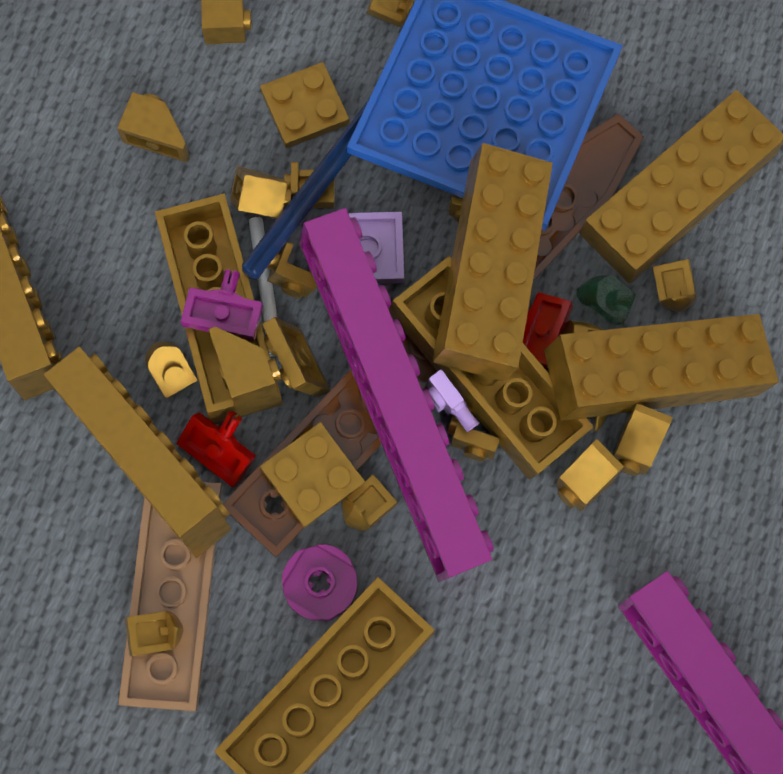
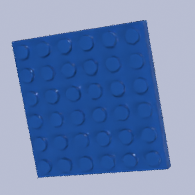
M415 0L348 143L347 153L461 198L464 197L470 161L482 143L552 162L542 229L546 231L623 45L504 0Z

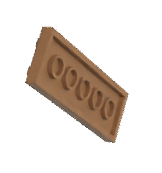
M203 482L205 485H209L221 499V483ZM145 497L129 617L170 611L182 623L183 634L179 644L173 650L129 656L128 641L126 639L118 705L198 712L216 543L196 559Z

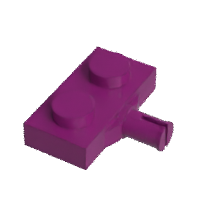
M226 269L220 290L206 291L189 287L180 321L182 327L209 332L210 328L218 327L241 339L255 341L263 303L245 299L235 293L240 277L239 272L233 270L231 273L230 269Z

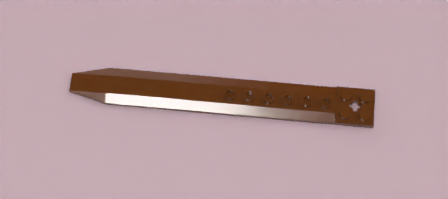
M620 114L613 116L586 133L546 231L541 230L533 281L583 229L585 220L613 196L644 136ZM404 332L405 340L402 343L407 355L413 354L417 361L420 375L416 377L421 389L426 388L429 390L426 387L428 379L438 371ZM351 370L223 503V506L230 513L229 515L275 558L304 527L284 500L281 503V507L284 509L282 513L278 514L274 511L269 514L266 512L265 509L268 504L264 501L265 498L270 496L274 499L279 493L262 472L260 466L320 422L356 470L381 445Z

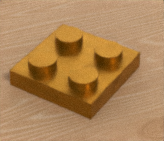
M324 62L260 85L262 96L286 149L350 124L349 117Z
M276 317L264 322L262 325L267 334L264 337V341L269 351L278 357L282 365L279 371L285 384L289 388L315 397H320L330 392L331 390L301 328Z
M321 422L260 466L262 472L304 528L365 483L364 479Z

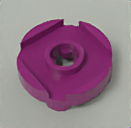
M323 544L307 549L304 548L297 551L284 568L282 574L283 593L290 608L299 616L310 621H331L343 614L353 603L357 593V574L350 558L336 547ZM324 573L328 576L326 582L330 585L327 591L321 589L318 593L312 591L314 585L310 582V578L312 576L320 577Z

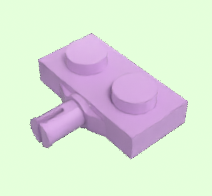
M439 370L428 379L426 387L429 389L434 408L438 413L444 409L447 415H455L466 432H469L479 424V421L476 420L467 408V403L442 370Z

